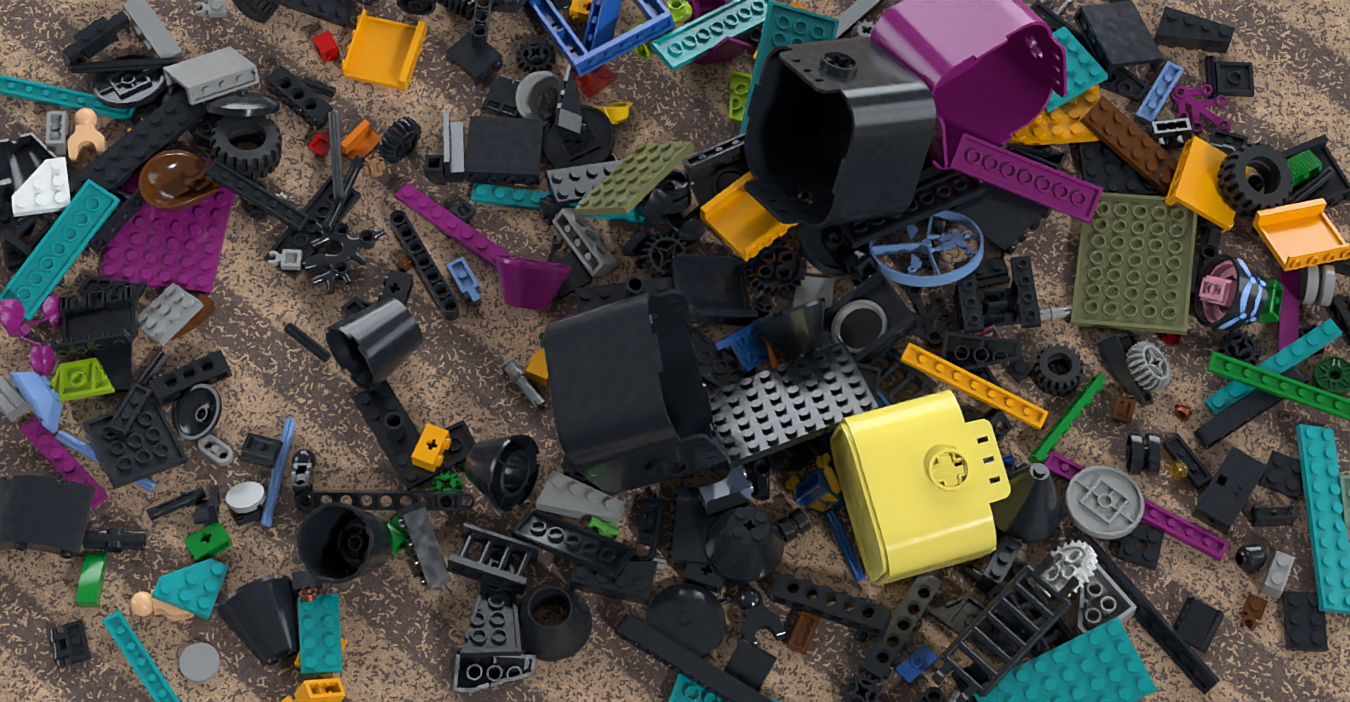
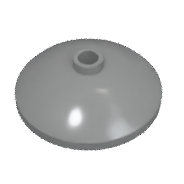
M538 71L526 76L518 85L515 95L516 107L523 118L539 119L537 116L538 97L541 95L542 90L549 86L554 87L558 91L556 114L558 103H561V90H565L563 79L548 71ZM552 90L545 92V95L548 97L547 103H549L550 98L554 97V94H552ZM546 105L545 110H541L544 118L551 114V112H548L549 105Z
M856 300L843 306L837 312L832 322L831 333L834 342L840 343L837 336L842 341L840 326L843 319L850 312L860 308L874 310L880 316L882 330L878 337L883 335L887 331V317L882 308L869 300ZM847 346L851 354H857L864 349H854Z

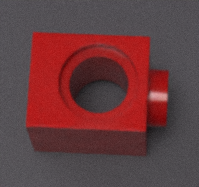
M330 31L313 37L314 46L323 63L334 61L340 56L338 46Z

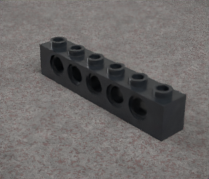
M928 572L917 576L892 615L884 638H877L861 663L860 673L863 672L865 676L871 674V679H878V684L883 679H888L892 672L890 667L893 663L897 664L902 657V653H900L902 648L909 646L913 639L911 634L913 631L918 632L923 623L921 621L924 615L928 616L933 608V605H931L934 599L938 600L941 596L943 581ZM925 593L928 598L923 599L918 594ZM915 609L918 613L913 615L908 610ZM905 625L908 629L902 631L898 626ZM895 641L897 646L891 647L887 642ZM884 657L887 662L880 663L877 658Z
M778 573L769 592L771 602L798 611L803 610L823 619L884 638L892 619L891 609L884 604L879 603L877 605L871 603L866 598H856L844 591L837 592L826 585L819 586L810 580H800L788 573ZM791 590H798L796 593H790ZM812 595L817 596L815 599H808ZM828 602H836L834 605H827ZM847 608H854L853 611H846ZM866 614H873L870 618L864 617Z

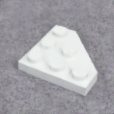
M65 157L46 159L11 196L14 217L64 211L71 202Z

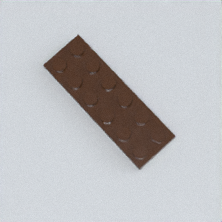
M1102 95L1080 122L1164 195L1171 186L1178 161Z

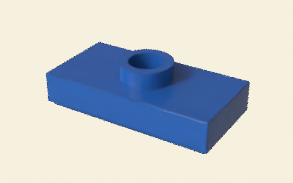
M923 643L895 669V672L910 685L938 659V656Z

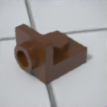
M1121 393V396L1116 395L1111 418L1131 423L1136 400L1132 399L1133 395Z

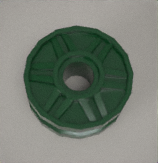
M1329 356L1320 360L1312 373L1311 381L1313 387L1341 397L1346 396L1350 391V363L1344 358ZM1330 376L1336 377L1337 380L1331 379Z

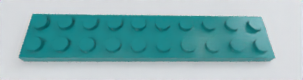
M1299 424L1296 426V435L1319 610L1350 614V546L1347 527L1343 517L1334 430Z

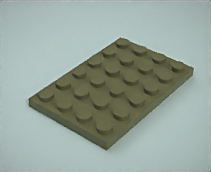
M692 141L640 144L636 146L632 154L626 156L624 161L616 166L609 176L601 180L602 183L593 188L586 198L579 201V205L574 209L576 215L628 214L695 148Z

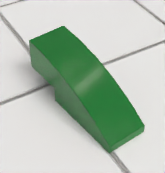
M86 553L76 603L80 608H99L107 553Z

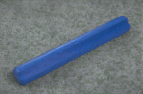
M828 511L825 517L855 581L860 582L866 577L864 570L836 511Z

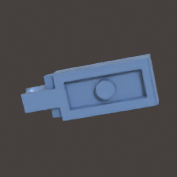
M464 257L446 264L462 296L466 300L470 298L474 307L480 305L481 299L478 295L481 293L480 286Z

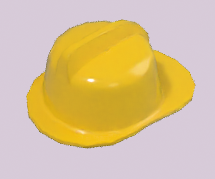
M621 101L608 105L593 106L592 108H602L611 123L616 125L627 120L629 117V106L633 103L631 101Z

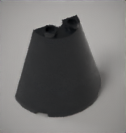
M32 132L19 135L16 141H10L8 138L0 140V199L3 202L12 203L11 196L46 159L58 158Z
M271 575L249 582L228 595L229 600L226 602L222 601L217 609L219 617L263 666L274 665L279 662V657L283 655L292 657L300 650L298 617L292 579L286 575H280V578L276 579Z

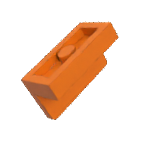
M364 119L341 142V151L351 160L356 155L365 158L382 139L372 131L370 122Z

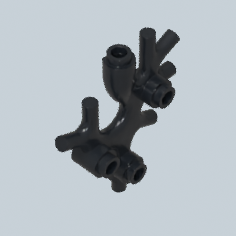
M316 222L313 228L321 233V237L311 241L312 247L316 248L327 242L336 241L340 243L342 249L335 255L318 253L305 258L301 262L306 273L314 272L324 266L330 267L329 271L310 279L312 285L315 286L326 282L327 293L334 294L336 278L343 280L345 285L351 284L352 280L349 276L350 272L347 262L354 260L364 266L367 263V259L361 256L359 251L362 248L366 250L372 249L378 238L386 235L384 228L376 231L374 229H366L360 233L359 237L353 238L350 237L349 226L344 222L337 223L331 231L324 230L323 226Z

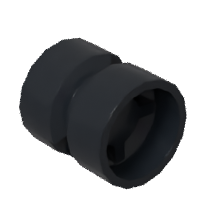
M799 507L789 512L788 517L782 516L775 521L782 531L785 543L796 539L797 534L802 535L811 530V524L807 516Z

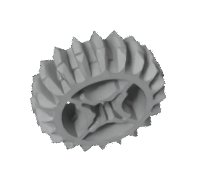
M1149 341L1138 342L1128 350L1126 362L1129 365L1127 367L1130 369V374L1133 375L1134 380L1144 390L1149 392L1159 391L1170 383V374L1172 373L1169 369L1170 365L1167 363V358L1164 357L1163 352L1161 353L1159 347H1155L1154 343Z

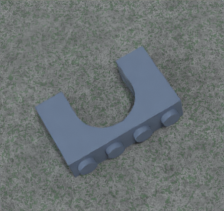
M712 437L713 442L721 449L717 437ZM727 460L714 464L713 467L723 468L729 472V475L722 481L699 488L701 503L707 515L752 501L751 492H754L751 481L746 479L745 468L738 466L730 469Z

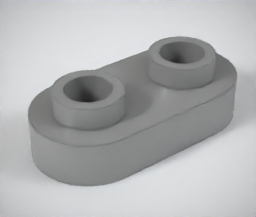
M208 434L198 441L201 453L218 465L226 466L232 462L234 457L232 449L215 436ZM207 444H212L210 448H206ZM224 454L227 455L225 459L220 458Z

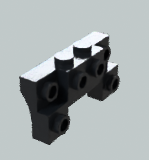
M123 11L113 15L109 20L102 16L94 20L86 28L79 30L73 36L75 43L68 45L62 51L65 66L70 70L71 63L78 59L81 62H86L85 57L90 59L113 42L119 41L117 33L123 29L127 34H130V20Z

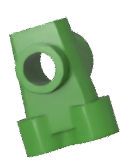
M592 516L587 530L613 540L616 539L619 532L614 523L609 521L603 522Z

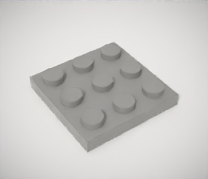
M172 283L157 299L151 302L144 312L138 315V329L164 346L204 305L200 300Z

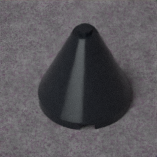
M1035 463L1008 473L1007 477L1011 488L1009 496L1005 499L989 503L996 532L1003 537L1008 535L1009 537L1022 540L1021 543L1024 544L1038 543L1048 539L1057 530L1063 513L1062 504L1049 469L1044 464ZM999 477L995 479L992 483L1000 481Z

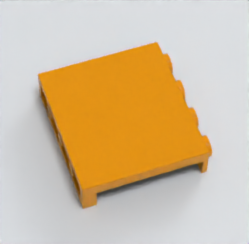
M363 9L362 14L357 18V28L352 32L351 45L347 46L346 59L341 62L344 78L407 91L427 33L426 22L419 21L417 26L368 16L366 9Z
M1194 136L1184 145L1165 203L1170 206L1176 202L1182 204L1220 226L1219 231L1224 233L1233 227V219L1237 213L1231 205H1227L1225 197L1221 196L1220 192L1222 190L1218 188L1217 182L1220 180L1217 177L1218 171L1221 170L1220 165L1228 155ZM1246 166V178L1248 181L1250 168Z
M750 171L700 208V219L745 261L750 257H755L762 248L771 245L775 238L783 236L787 229L798 224H783L779 222L744 189L746 182L755 180Z
M1323 198L1257 211L1252 225L1284 271L1350 258V243L1347 244L1324 213L1326 202Z

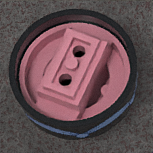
M1218 254L1203 266L1196 279L1195 293L1192 297L1194 315L1201 325L1219 330L1234 331L1242 325L1248 326L1256 322L1259 315L1265 309V302L1268 298L1267 283L1262 276L1257 274L1250 262L1227 254Z

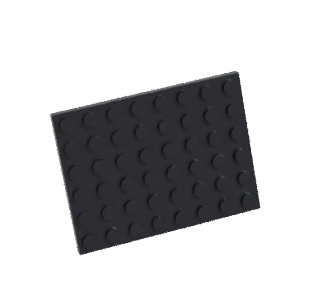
M844 341L709 391L713 412V422H711V425L722 451L727 456L726 460L730 469L831 432L837 428L843 418L879 409Z

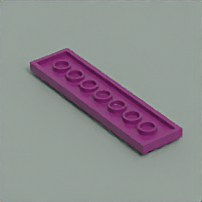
M963 133L950 165V169L1087 224L1091 222L1104 189L966 133Z

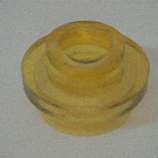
M1176 460L1169 466V473L1174 479L1181 480L1187 476L1188 469L1183 461Z

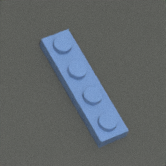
M1167 61L1137 111L1136 119L1151 126V123L1156 119L1172 89L1181 77L1184 68Z

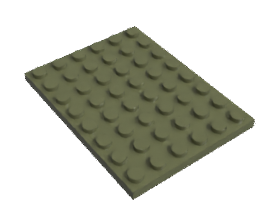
M1102 192L1091 222L1089 224L1082 222L1071 326L1187 335L1197 213L1178 202L1172 206L1165 203L1166 197Z

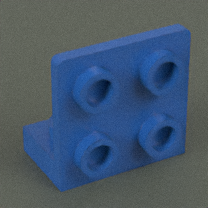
M753 324L740 328L715 343L717 350L733 348L745 372L768 359L767 351Z

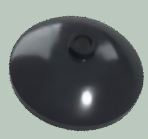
M198 384L189 388L181 396L174 411V426L181 437L190 441H196L211 433L219 422L222 412V400L219 392L210 385Z

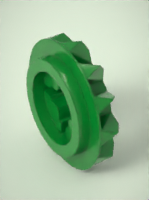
M448 470L447 472H439L438 475L433 477L431 491L462 490L461 478L456 473ZM448 481H450V486L452 488L446 487L442 490V483H447ZM443 496L440 500L449 501L451 498Z

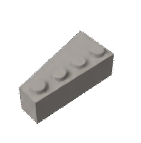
M129 0L123 4V12L128 16L129 24L137 36L142 39L146 49L153 53V58H182V50L146 0Z
M554 470L536 501V509L542 512L591 521L592 516L603 522L609 521L614 523L615 527L625 511L623 501Z

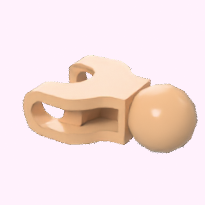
M82 108L75 113L74 123L76 131L67 141L69 158L72 163L80 162L81 153L87 148L96 149L98 156L108 149L104 136L96 129L97 114L90 108Z
M154 589L151 590V594L143 591L135 593L130 600L131 611L140 617L148 616L153 611L154 615H164L171 621H180L194 616L192 613L152 598Z

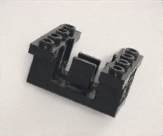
M1030 256L1010 258L1013 276L1010 288L997 287L977 291L979 282L976 281L975 270L956 281L953 298L959 330L964 329V334L984 332V327L992 325L1021 324L1022 329L1041 327L1042 322ZM970 261L954 262V270L966 265Z

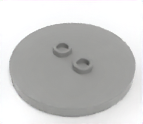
M1092 466L1081 470L1071 479L1065 492V508L1071 521L1081 531L1096 538L1116 539L1129 534L1137 527L1144 512V498L1138 484L1128 474L1114 467Z

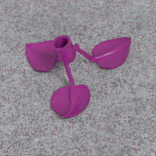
M48 296L42 303V312L45 317L31 322H25L21 319L25 314V309L20 301L16 299L0 301V322L2 326L7 330L10 337H19L20 340L36 345L29 352L31 366L34 372L40 376H47L55 365L53 350L49 346L42 347L41 343L25 336L30 332V325L48 320L51 327L62 325V317L59 310L60 296Z

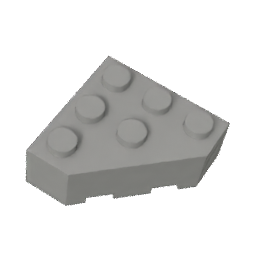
M1098 563L1094 564L1097 569L1092 570L1094 576L1088 577L1090 582H1084V588L1078 587L1075 620L1076 637L1116 617L1123 624L1134 615L1137 608Z

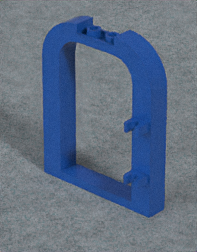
M529 0L535 17L579 77L675 27L672 14L661 0H632L648 21L588 52L550 0Z

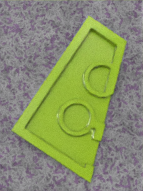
M731 70L729 119L732 123L741 124L752 75Z

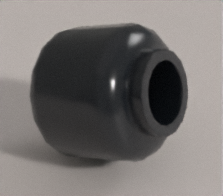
M1258 544L1243 545L1239 547L1235 554L1236 564L1244 571L1260 569L1265 564L1266 552Z

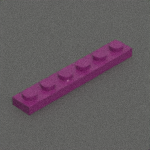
M35 416L20 427L21 432L69 484L70 481H75L95 487L91 504L92 509L108 498L104 490Z

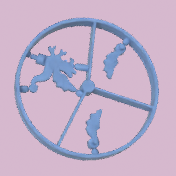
M944 210L928 217L929 224L926 239L917 243L874 246L878 240L876 239L869 242L870 256L877 271L880 270L886 278L894 282L917 287L939 286L957 281L976 269L984 254L983 234L978 225L970 218L958 212ZM933 219H943L958 223L975 235H970V233L961 234L964 232V229L960 230L959 228L957 233L953 229L948 230L951 235H945V233H942L941 236L931 234ZM911 224L905 227L909 240L917 236L918 229L915 225ZM978 238L980 242L979 251H971V247L963 243V241L966 242ZM931 240H938L941 245L934 249L932 248ZM956 245L960 249H965V255L971 254L975 256L966 265L954 271L940 274L932 253L934 251L945 252L951 250ZM922 252L928 255L935 275L915 276L916 271L921 268L922 261L914 254H911L908 274L888 268L875 255Z

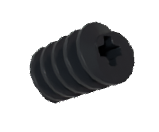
M437 0V3L442 4L443 7L454 11L455 14H460L462 18L470 21L474 14L476 0Z

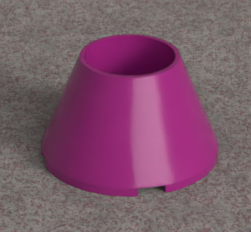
M495 255L505 304L520 308L547 310L571 270L570 266L550 261L544 262L533 258Z

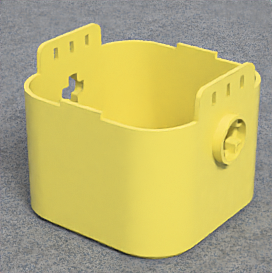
M945 390L849 416L840 421L830 438L831 452L859 553L871 582H876L878 586L977 559L996 550V530L989 503L1007 498L1011 488L992 425L988 420L980 419L965 423L955 396L950 390ZM987 436L988 441L978 444L977 439ZM993 456L994 461L984 464L983 459ZM958 462H961L963 465H959V466H956V467H955L954 464H955V463H958ZM999 476L1000 481L990 484L989 479Z

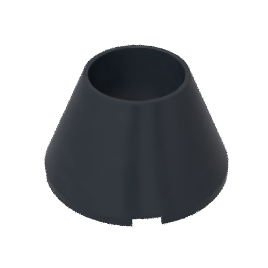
M524 434L479 441L474 444L467 455L465 462L466 477L495 508L504 512L513 511L512 508L517 505L521 506L527 500L536 484L540 464H537V454H540L538 446L533 438Z
M544 585L528 592L517 604L521 649L525 653L536 654V659L541 661L555 662L556 660L572 657L587 643L592 630L591 611L586 601L576 591L561 585ZM546 605H559L569 612L564 622L551 627L537 623L533 617L540 608Z

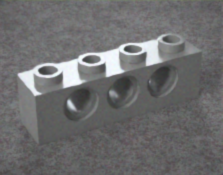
M562 208L552 222L593 277L607 276L617 265V262L583 216L576 215L575 208Z

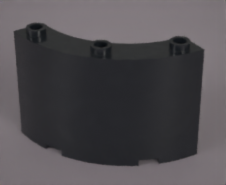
M14 475L13 479L9 480L1 477L0 551L16 549L18 551L37 550L58 554L64 559H71L79 555L95 487L75 481H70V484L57 482L58 478L47 476Z

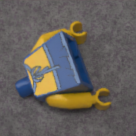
M828 453L823 455V460L821 456L816 460L817 466L823 468L824 471L819 469L801 483L796 475H792L785 483V487L788 490L794 491L795 502L805 508H812L819 512H824L832 506L841 509L845 502L841 498V485L832 467L829 468L828 463L831 457Z

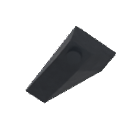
M568 64L564 78L565 90H561V103H558L554 125L561 140L583 141L584 134H587V123H585L575 72L572 65Z
M945 331L942 359L966 371L1020 360L1022 340Z
M452 647L451 686L452 691L476 692L479 689L532 676L535 672L536 654L521 653V656L459 658L462 647Z

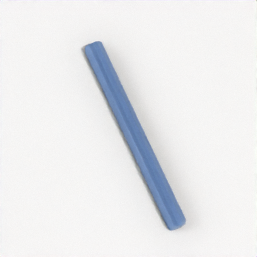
M286 418L280 439L284 444L274 463L260 521L264 527L272 525L296 421L293 418Z
M63 430L57 432L55 437L57 441L102 465L92 446ZM148 477L133 482L149 492L153 491L156 486V482Z

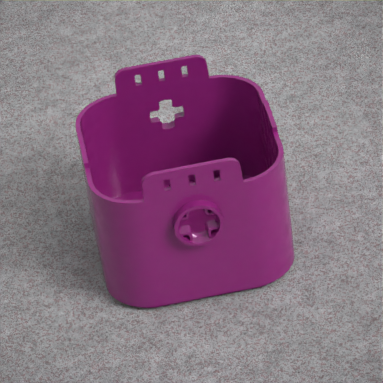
M903 0L887 10L879 18L871 32V39L921 78L928 86L936 106V124L926 157L940 169H950L963 133L1000 147L1012 139V134L1026 127L1040 115L1048 104L1053 90L1060 97H1064L1067 94L1065 48L1052 35L1050 26L1022 0Z

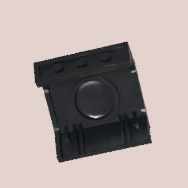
M745 133L682 160L685 173L690 178V188L700 207L750 171L744 151Z

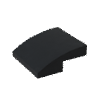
M742 638L727 663L724 672L755 691L760 692L777 657Z

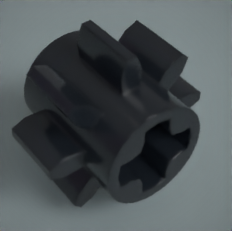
M252 204L247 205L250 218L254 217L256 222L258 220H266V216L269 214L258 210L259 208Z

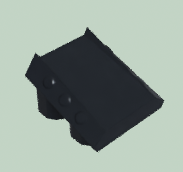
M1187 597L1173 628L1189 646L1206 653L1224 614L1221 610H1217L1195 599V597Z

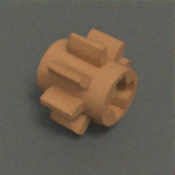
M378 155L368 156L365 158L366 163H362L365 175L369 174L371 178L381 176L383 174L382 170L386 169L383 158L379 159Z

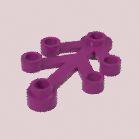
M1209 84L1203 85L1202 88L1188 89L1185 85H1177L1172 89L1171 97L1174 101L1178 102L1179 113L1177 119H1180L1181 115L1189 118L1188 113L1185 111L1186 102L1191 106L1192 132L1194 134H1200L1203 131V125L1200 123V114L1215 124L1216 129L1230 132L1231 123L1229 120L1220 119L1205 108L1224 107L1227 103V98L1224 95H1219L1216 99L1195 100L1191 97L1198 95L1210 96L1212 94V87ZM1208 88L1210 92L1205 93L1203 90ZM1178 91H1183L1184 94H1183V95H1178L1177 92H1178ZM1223 99L1224 103L1220 104L1218 100ZM1225 123L1227 127L1222 128L1220 125ZM1195 126H1200L1201 129H1200V130H1195L1194 127H1195Z

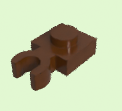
M1249 593L1241 612L1247 616L1242 618L1240 627H1243L1245 622H1250V631H1253L1257 625L1255 619H1262L1268 601Z

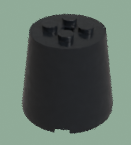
M387 297L327 327L328 333L325 334L328 347L343 371L346 369L353 376L351 380L357 386L369 392L375 390L423 342L422 332L411 312L393 297Z
M343 502L325 503L312 513H309L300 527L297 540L300 560L304 562L308 572L314 578L330 584L345 583L378 570L389 559L393 546L391 531L383 519Z

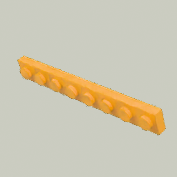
M910 342L900 359L901 362L995 409L1003 410L1005 414L1037 430L1041 429L1049 413Z

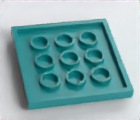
M1065 26L1053 32L1052 35L1063 45L1066 51L1067 94L1064 97H1060L1053 90L1051 98L1044 108L1047 114L1108 79V74Z

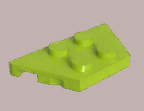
M96 357L60 364L55 377L49 385L51 389H55L60 395V402L115 392L100 361Z

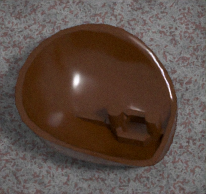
M168 150L156 154L145 164L139 177V189L142 197L153 207L165 212L182 211L192 208L211 197L221 188V185L204 175L205 170L210 165L208 162L193 153L181 150Z

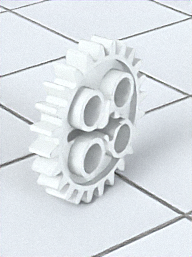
M1072 540L1070 545L1065 542L1062 548L1057 546L1056 552L1051 551V556L1055 559V563L1042 577L1060 591L1074 575L1080 581L1079 585L1073 590L1077 593V588H1084L1083 583L1090 582L1088 577L1094 576L1092 570L1097 569L1094 565L1098 562L1096 559L1097 555L1086 542L1082 543L1078 540L1075 543ZM1040 586L1042 591L1050 597L1051 595L1043 587Z

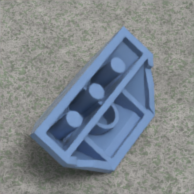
M9 372L8 375L16 384L42 425L52 433H55L58 429L63 405L59 400L60 395L49 386L51 384L49 379L45 375L40 376L36 372Z

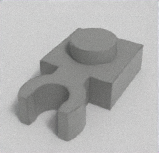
M208 0V4L203 2L195 3L196 8H202V10L196 11V16L202 17L205 14H208L209 18L227 17V0Z
M283 249L282 254L276 251H269V256L276 259L268 260V265L276 267L281 264V269L301 270L302 250Z

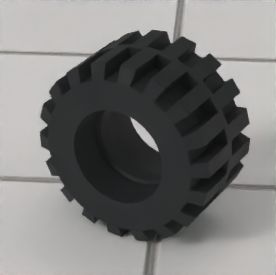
M233 0L235 6L245 16L259 23H266L279 8V4L267 0Z
M1056 343L1055 346L1050 344L1047 348L1044 347L1041 353H1038L1032 374L1035 384L1039 383L1038 388L1040 390L1042 388L1045 389L1044 393L1046 394L1051 392L1052 396H1056L1057 393L1060 396H1064L1065 392L1070 394L1072 389L1075 390L1084 370V367H1082L1083 359H1080L1081 355L1075 353L1073 347L1069 349L1066 344L1060 346V343ZM1052 364L1062 365L1067 369L1068 374L1056 375L1049 370L1048 366Z

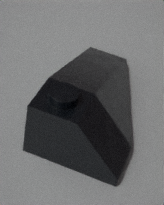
M1134 333L1115 334L1098 342L1099 355L1142 407L1154 404L1151 392L1144 390L1142 386L1138 385V382L1134 380L1133 375L1130 374V369L1127 367L1129 364L1126 362V354L1137 343Z

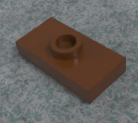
M802 610L787 648L806 655L821 617Z

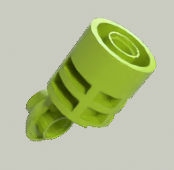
M669 0L665 6L672 14L674 25L688 20L692 14V7L684 0ZM645 17L644 19H642L641 21H639L637 24H635L634 26H632L630 29H628L626 32H628V31L634 29L635 27H637V26H639V25H641V24L647 22L648 20H647L646 17ZM674 28L633 50L641 58L647 59L655 53L649 47L650 43L673 31Z

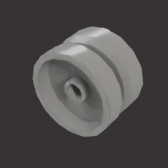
M1323 264L1320 268L1317 265L1302 268L1299 291L1301 304L1311 305L1314 301H1316L1318 306L1328 307L1331 304L1335 287V268L1333 265Z

